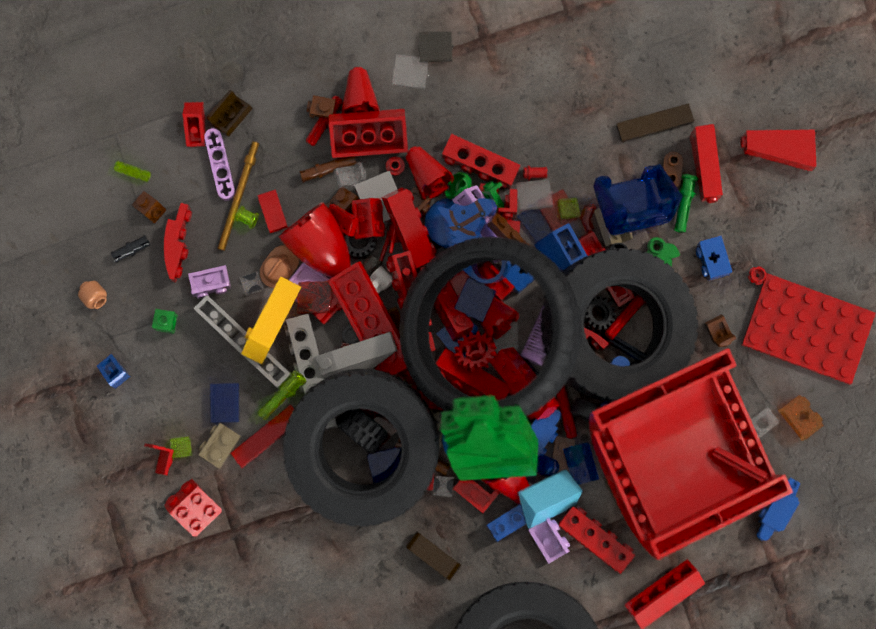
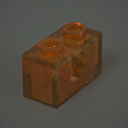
M798 395L778 411L801 441H803L824 425L822 424L821 416L817 412H813L809 407L811 406L810 402L804 396ZM804 413L806 416L803 420H800L799 417Z

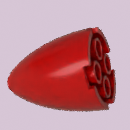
M324 202L312 208L279 235L282 243L299 260L327 277L332 278L351 266L344 235L335 217Z

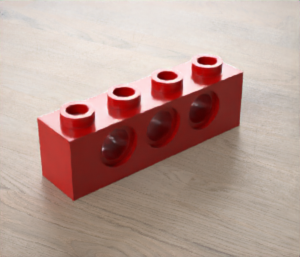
M451 134L442 152V158L445 163L451 166L456 164L461 167V170L469 174L472 172L476 173L484 181L501 182L502 186L500 188L506 189V187L511 189L520 169V164L454 134ZM460 152H466L468 154V157L466 159H460L458 157V154ZM481 159L485 162V165L478 167L475 161ZM499 167L503 172L500 175H496L492 172V169Z
M448 282L438 295L434 308L454 342L463 338V335H469L474 325L450 282Z

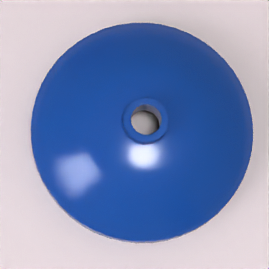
M448 198L434 203L425 217L428 236L436 244L445 248L450 246L445 234L444 217L439 212L438 207L449 209L454 202Z

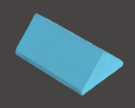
M564 469L518 492L529 529L546 521L547 518H552L577 505L583 490L567 470Z

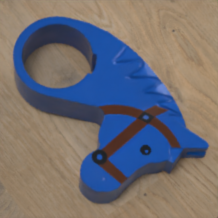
M479 198L467 206L454 203L449 209L438 207L439 212L444 217L445 234L449 246L465 240L483 237L480 232L486 223V218L496 213L497 206L495 202L491 199ZM502 261L499 274L492 279L483 277L478 271L477 264L464 269V271L481 283H497L507 276L511 263L509 261Z

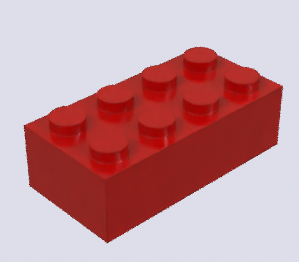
M405 109L329 114L332 158L408 152Z

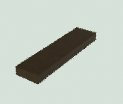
M688 103L619 122L616 126L621 142L694 123V118Z

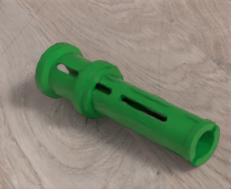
M682 174L681 178L683 181L681 190L678 192L680 202L674 231L686 233L692 198L696 194L694 192L695 184L699 178L694 175Z

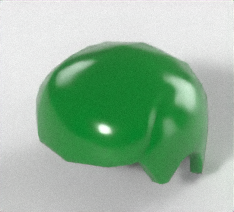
M456 173L453 183H448L450 189L444 193L446 198L453 200L463 190L472 187L471 178L466 173Z

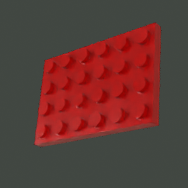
M767 273L741 345L851 385L876 313Z

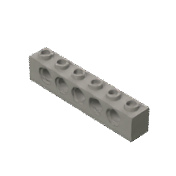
M206 295L194 307V310L239 353H242L248 340L244 338L247 332ZM269 353L262 364L244 356L279 390L292 377L291 373Z
M309 314L286 319L287 325H284L286 336H290L292 342L288 344L291 355L295 354L297 361L293 362L295 372L300 373L301 380L298 381L299 388L305 394L317 383L325 379L320 373L315 357L319 355ZM299 332L306 334L304 341L299 342L295 339ZM303 351L311 353L308 360L300 358V354ZM308 369L315 370V376L311 379L305 377V372ZM336 417L330 420L325 430L337 427Z

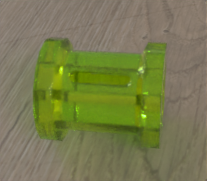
M241 206L236 213L235 221H241L253 229L258 221L259 214H254L246 210L244 206Z

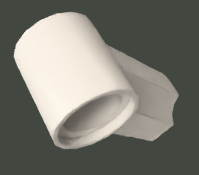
M382 266L377 268L370 276V280L378 294L381 291H385L392 284V280H394L393 276Z

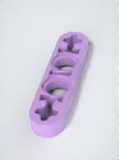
M211 128L205 133V142L219 197L222 200L229 201L235 196V188L220 131ZM213 133L218 136L216 138L217 146L215 147L212 140L209 139ZM221 151L223 153L222 159L214 160L213 153ZM219 169L227 170L225 178L217 177ZM226 182L228 190H231L228 196L221 193L224 191L222 183Z

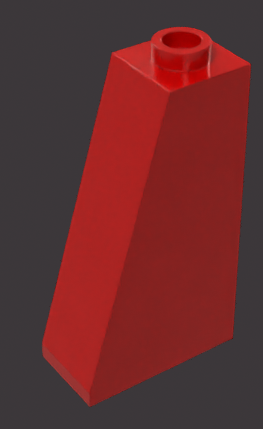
M714 124L696 126L690 134L696 175L699 178L701 201L714 203L723 195Z
M746 130L744 135L741 136V148H744L745 154L807 171H813L817 167L815 130Z

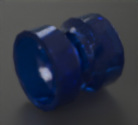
M545 455L538 456V474L550 477L559 472L560 465L556 459Z

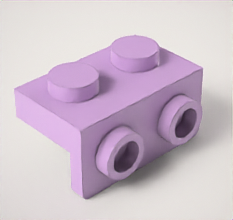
M226 265L188 274L192 289L191 294L193 297L197 296V299L204 298L209 293L214 292L216 294H223L227 292V289H231Z
M550 518L528 530L548 564L568 553V547H570L565 536L561 538L558 530L560 528L554 519L551 521Z

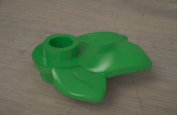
M659 237L652 238L647 244V253L665 261L664 263H668L671 267L672 258L680 256L679 250L674 244L665 243ZM658 244L660 249L654 250L653 245Z

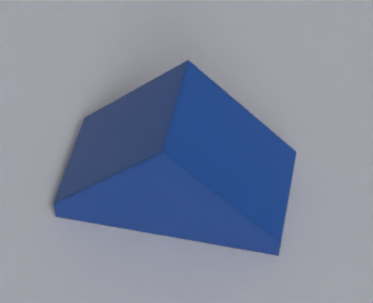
M112 354L97 365L108 384L115 389L130 378V375Z

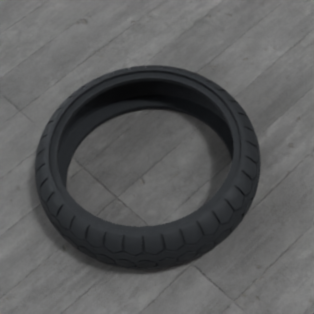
M480 237L452 245L437 254L422 268L412 282L405 297L400 316L399 336L401 351L408 372L420 391L433 404L445 412L453 411L454 399L472 398L455 388L443 376L433 358L429 342L431 312L444 286L462 270L485 261H509L528 272L540 285L549 302L553 318L552 345L548 358L539 374L531 383L516 394L496 400L500 408L520 406L524 415L528 416L542 408L555 397L565 385L576 364L581 345L582 322L575 293L566 276L550 258L523 242L503 237Z

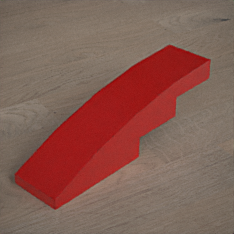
M590 231L578 239L587 256L606 250L602 247L594 231ZM619 286L605 288L618 307L634 298L631 290Z

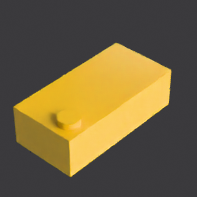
M280 276L254 328L249 327L244 337L248 340L242 350V355L260 364L263 363L301 286Z

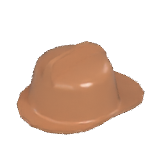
M285 245L276 247L271 251L260 268L262 282L271 288H275L280 276L288 280L296 270L299 259Z

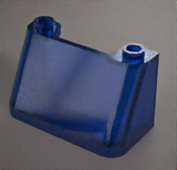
M661 164L646 167L638 179L611 184L612 181L609 176H600L595 179L593 184L605 226L611 235L627 233L669 222L673 219L683 197Z

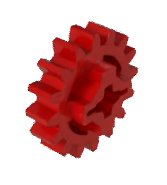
M477 331L476 335L469 332V337L463 335L464 340L457 341L458 346L454 348L456 352L455 358L459 366L463 365L464 370L470 367L472 372L475 371V368H478L481 372L483 366L489 368L488 362L494 363L493 357L497 356V348L493 338H488L487 333L481 336L480 331Z

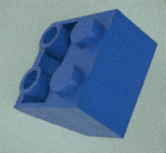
M569 223L551 232L534 244L535 248L550 258L562 272L576 261L587 256Z

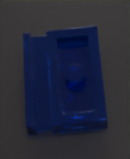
M239 383L210 384L211 423L240 422Z

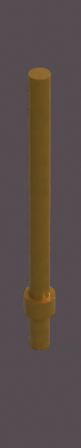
M252 141L249 153L245 156V165L217 248L219 250L225 251L251 168L255 165L257 159L255 158L259 147L257 142Z

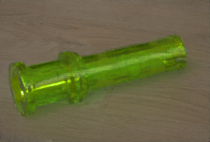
M293 371L291 373L292 376L281 384L280 390L258 410L257 413L260 417L264 415L263 420H267L288 397L294 396L296 390L301 385L306 384V379L300 372Z

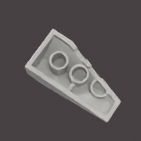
M388 332L315 357L321 375L327 378L333 374L350 369H373L396 352L397 347L392 332Z

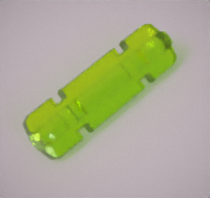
M116 161L114 165V170L117 172H123L125 175L137 179L140 178L146 182L150 180V171H142L141 168L130 164L125 165L121 161Z

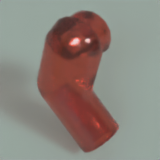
M594 204L585 205L580 214V220L586 233L595 229L591 221L594 210L597 209Z

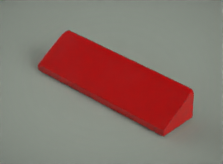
M292 405L288 406L230 453L241 468H244L285 435L287 422L294 410Z

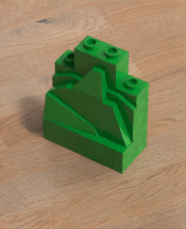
M494 396L454 399L453 411L442 412L441 432L447 443V456L460 481L537 475L539 440L520 406L500 408Z

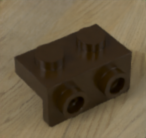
M229 90L207 116V120L216 129L229 137L253 108L250 104L237 97L232 90Z

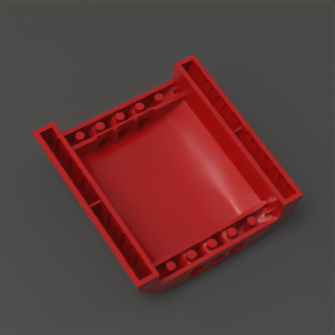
M729 348L605 405L590 414L589 427L593 447L614 498L635 537L656 560L793 493L786 475H775L729 372V369L737 366ZM720 447L766 472L767 477L765 481L760 483L712 456L714 449Z

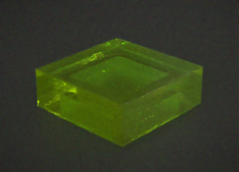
M577 197L559 199L557 201L560 219L580 217Z
M190 436L170 439L171 449L174 450L173 459L192 456Z

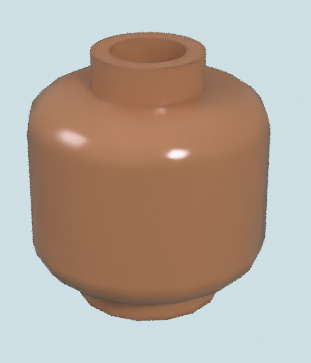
M97 281L81 284L78 297L87 308L99 309L106 303V290Z

